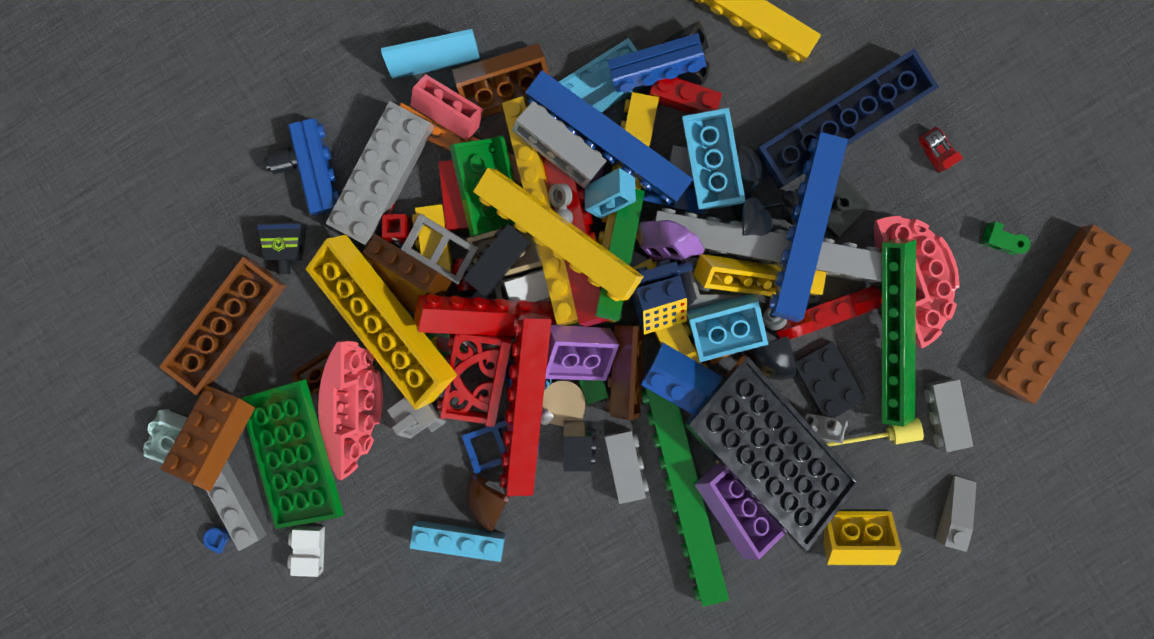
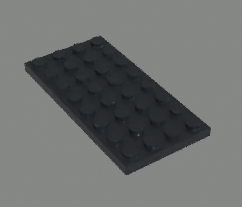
M742 356L684 424L804 551L809 550L860 484L857 477L748 356Z

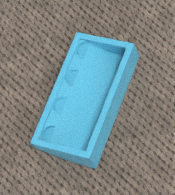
M472 29L381 48L385 64L392 79L481 61Z
M629 38L559 81V83L601 113L631 95L632 92H636L645 86L641 85L629 92L621 91L617 93L613 84L608 60L637 51Z

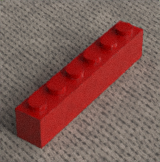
M433 294L419 295L414 315L417 332L516 337L514 321L518 320L519 312L546 313L552 319L551 325L557 324L552 303L546 301L529 302L526 300H496L480 297H446Z

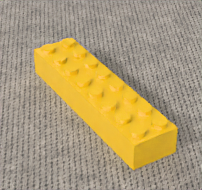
M342 235L326 239L306 267L307 272L412 407L417 410L434 402L457 376L456 372L425 333L417 332L413 318L348 236Z

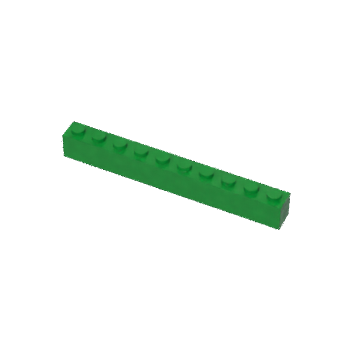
M644 387L645 390L641 391L644 404H649L648 421L650 426L654 425L656 434L652 435L656 448L660 447L662 456H658L661 470L666 469L667 478H664L667 492L671 491L673 499L669 500L673 513H677L679 521L675 522L678 535L683 534L685 542L681 544L684 557H689L690 565L687 566L690 579L694 578L696 587L692 588L695 600H700L703 607L728 601L729 597L704 501L694 485L698 478L679 406Z

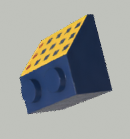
M680 275L636 288L631 295L643 335L687 322V297Z

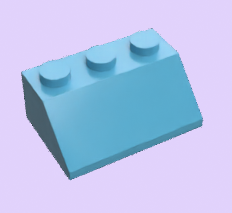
M754 294L687 310V317L700 362L768 345L759 301Z

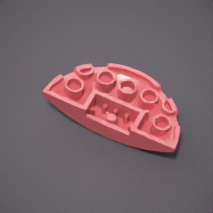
M890 216L875 220V247L880 248V253H882V242L891 239L916 240V344L919 348H924L943 333L941 331L942 327L954 315L957 303L954 302L955 290L959 288V274L955 258L943 237L936 236L928 229V224L918 219L911 220L901 218L902 216Z
M339 341L336 343L326 362L319 389L318 414L320 431L329 463L338 480H343L358 468L356 462L360 456L368 454L374 442L371 434L374 425L380 424L383 406L382 379L380 371L374 369L373 360L375 358L368 349L359 347V343L353 341Z

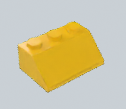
M838 511L824 529V550L827 565H896L901 553V546L892 511Z

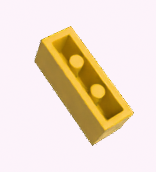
M442 204L415 208L416 214H412L413 225L418 216L423 214L446 229L444 206ZM424 224L415 243L417 250H420L422 255L431 259L443 235ZM448 241L437 264L453 273L450 241Z

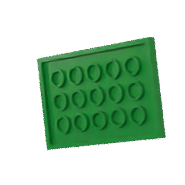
M306 379L239 398L255 407L246 426L275 529L343 516L344 512Z

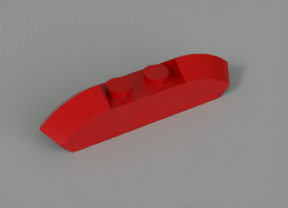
M869 286L807 308L803 320L799 322L787 320L786 325L782 329L776 330V333L780 337L788 336L789 339H793L881 307L882 291L875 286Z

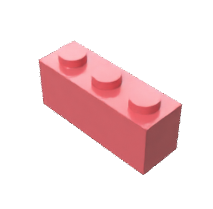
M427 74L413 87L410 106L465 140H468L479 128L483 109Z

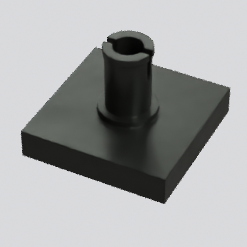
M840 175L826 226L837 238L870 206Z

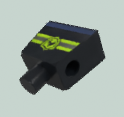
M303 223L257 224L264 260L276 261V274H291L290 261H301L303 257L307 225Z

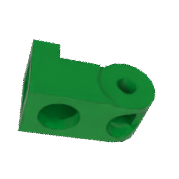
M996 221L986 224L980 242L981 245L1010 255L1023 254L1029 250L1031 243L1026 235H1014L1003 231L1004 224Z

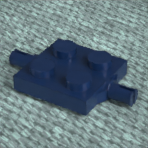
M670 260L656 263L653 269L647 270V267L635 269L644 276L637 288L672 278L676 275L679 276L691 270L693 271V265L691 261L677 265V262L670 263Z

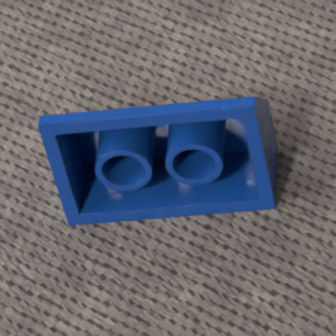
M662 343L641 378L640 383L661 397L694 414L719 385L722 376L667 344Z

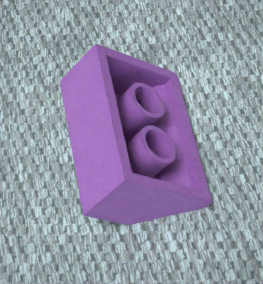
M551 325L545 379L606 381L619 347V343L611 328Z

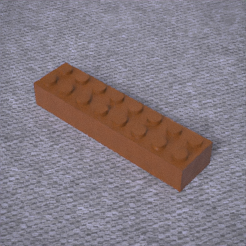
M1096 225L1080 227L986 379L1019 400L1036 404L1129 256L1132 248Z

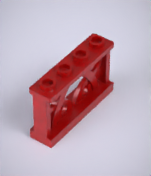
M449 335L448 348L452 349L451 355H446L445 360L457 374L452 380L457 389L450 391V383L444 389L443 397L438 398L437 410L441 411L440 419H456L483 423L486 426L495 427L511 347L510 336ZM464 341H472L476 344L478 352L473 353V349L469 345H467V352H461L460 344ZM481 343L499 345V347L482 350ZM457 356L462 361L454 367ZM486 359V364L493 362L494 366L490 369L486 368L483 360ZM479 362L481 371L493 379L492 381L479 384L471 392L462 381L460 374L471 365ZM482 389H486L489 392L487 396H483L480 393L479 397H477L478 392ZM453 397H458L459 401L456 405L463 403L465 399L468 403L463 408L457 409L450 405V400ZM472 405H474L475 407L483 411H486V413L471 411L469 409Z

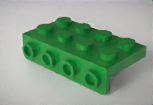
M497 136L490 139L450 145L470 237L498 230L501 226L506 227L508 224L510 226L515 225V222L510 218L507 220L496 213L497 209L492 205L489 207L479 201L480 196L473 192L487 168L496 169L514 181L513 168L509 161L508 146L504 137Z

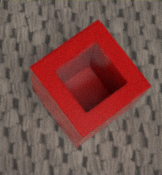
M406 214L382 215V238L390 243L405 242L412 230V219Z

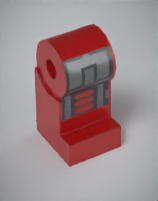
M933 127L919 137L920 145L938 173L949 169L963 159L959 151L956 152L945 134L938 127Z

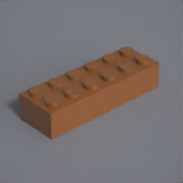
M242 257L159 368L195 395L201 394L206 385L211 387L287 285L252 258Z

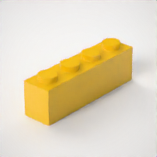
M700 254L693 276L704 288L772 296V294H776L777 285H775L776 275L778 271L781 272L782 268L779 265Z

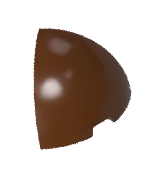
M472 472L467 486L469 508L476 521L485 530L492 533L509 496L487 486V479Z

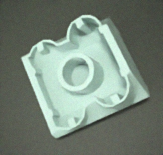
M169 409L158 410L156 418L148 424L147 430L150 436L148 441L144 443L143 456L163 463L188 418L171 412Z

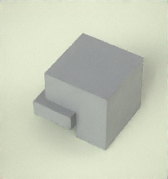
M404 397L387 410L396 423L392 427L396 435L409 439L426 427L433 432L447 422L445 419H440L441 412L437 410L434 402L415 410Z

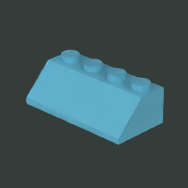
M729 108L682 116L698 210L744 203L745 195Z

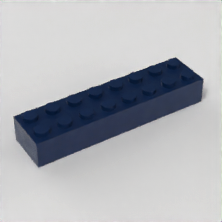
M914 48L760 146L756 151L763 158L767 172L779 190L803 174L805 162L810 160L811 152H808L809 144L812 138L815 139L820 132L848 139V146L939 86Z

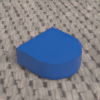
M215 526L204 533L203 543L208 549L221 554L230 534L226 529Z

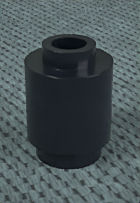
M288 147L271 151L264 158L267 170L272 171L274 175L295 170L298 167L294 148Z

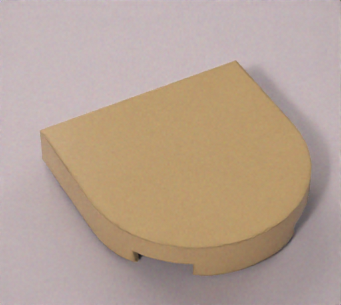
M560 380L550 384L544 390L542 412L547 409L554 416L549 424L564 426V421L583 420L585 397L582 390L575 383Z

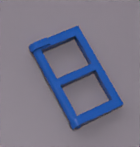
M505 420L495 423V427L487 426L462 436L475 474L500 465L501 458L480 465L471 438L493 431L501 454L505 453V445L499 428L508 425Z

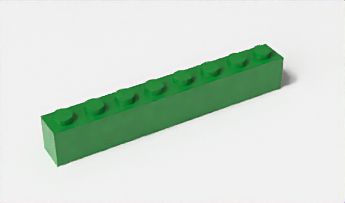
M891 239L882 242V424L905 427L915 419L916 240Z

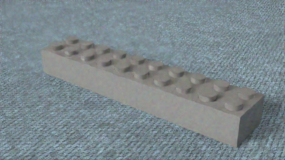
M662 208V211H657L654 215L653 221H674L686 227L690 232L695 233L703 245L704 253L783 267L780 259L783 250L787 249L789 243L786 240L787 231L775 230V232H769L763 236H743L742 223L737 221H730V223L725 224L721 223L720 218L707 217V219H699L697 214L687 212L684 215H677L675 210ZM823 239L816 270L827 272L826 275L865 283L882 281V253H880V248L866 247V249H859L857 244L843 242V244H834L835 240Z

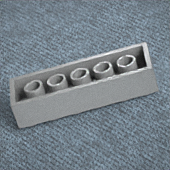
M389 101L326 224L367 246L374 233L376 235L379 234L382 228V215H388L393 204H395L435 126Z

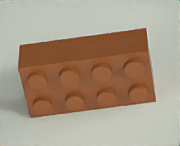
M206 385L160 470L211 492L255 407L235 396Z

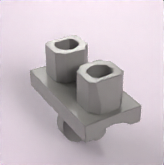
M812 414L805 416V421L824 442L843 444L844 432L848 426L847 420Z

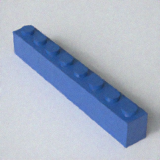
M544 71L539 73L525 92L529 105L534 101L537 105L543 106L553 118L564 123L568 130L574 135L580 136L589 147L601 152L602 157L608 163L613 164L615 162L623 171L640 180L639 184L648 191L652 189L658 193V198L665 204L669 205L671 203L675 206L691 185L693 178Z
M820 132L815 139L812 138L809 144L808 152H811L810 160H806L803 168V174H806L804 182H801L798 188L797 196H800L799 203L795 204L791 217L795 219L793 227L790 226L787 231L786 240L789 243L787 249H784L781 255L780 262L783 263L781 272L778 271L775 278L777 290L776 294H772L769 302V308H772L770 315L794 322L804 319L848 139Z

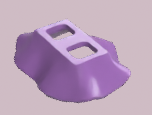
M659 220L645 221L638 224L635 240L639 242L640 247L652 260L672 259L682 261L683 259L690 258L692 255L704 253L703 245L698 236L677 222ZM666 247L675 249L677 253L668 251Z

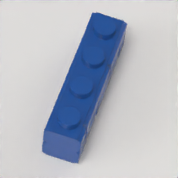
M698 33L608 60L612 81L617 93L621 91L629 92L641 85L650 86L656 81L665 78L674 79L679 74L697 72L701 68L706 67Z
M315 118L291 123L288 125L309 214L319 215L332 212L341 194L339 190H335L333 181H337L334 168L329 166L328 159H331V152L329 147L324 145L323 137H326L324 125L319 124V121Z

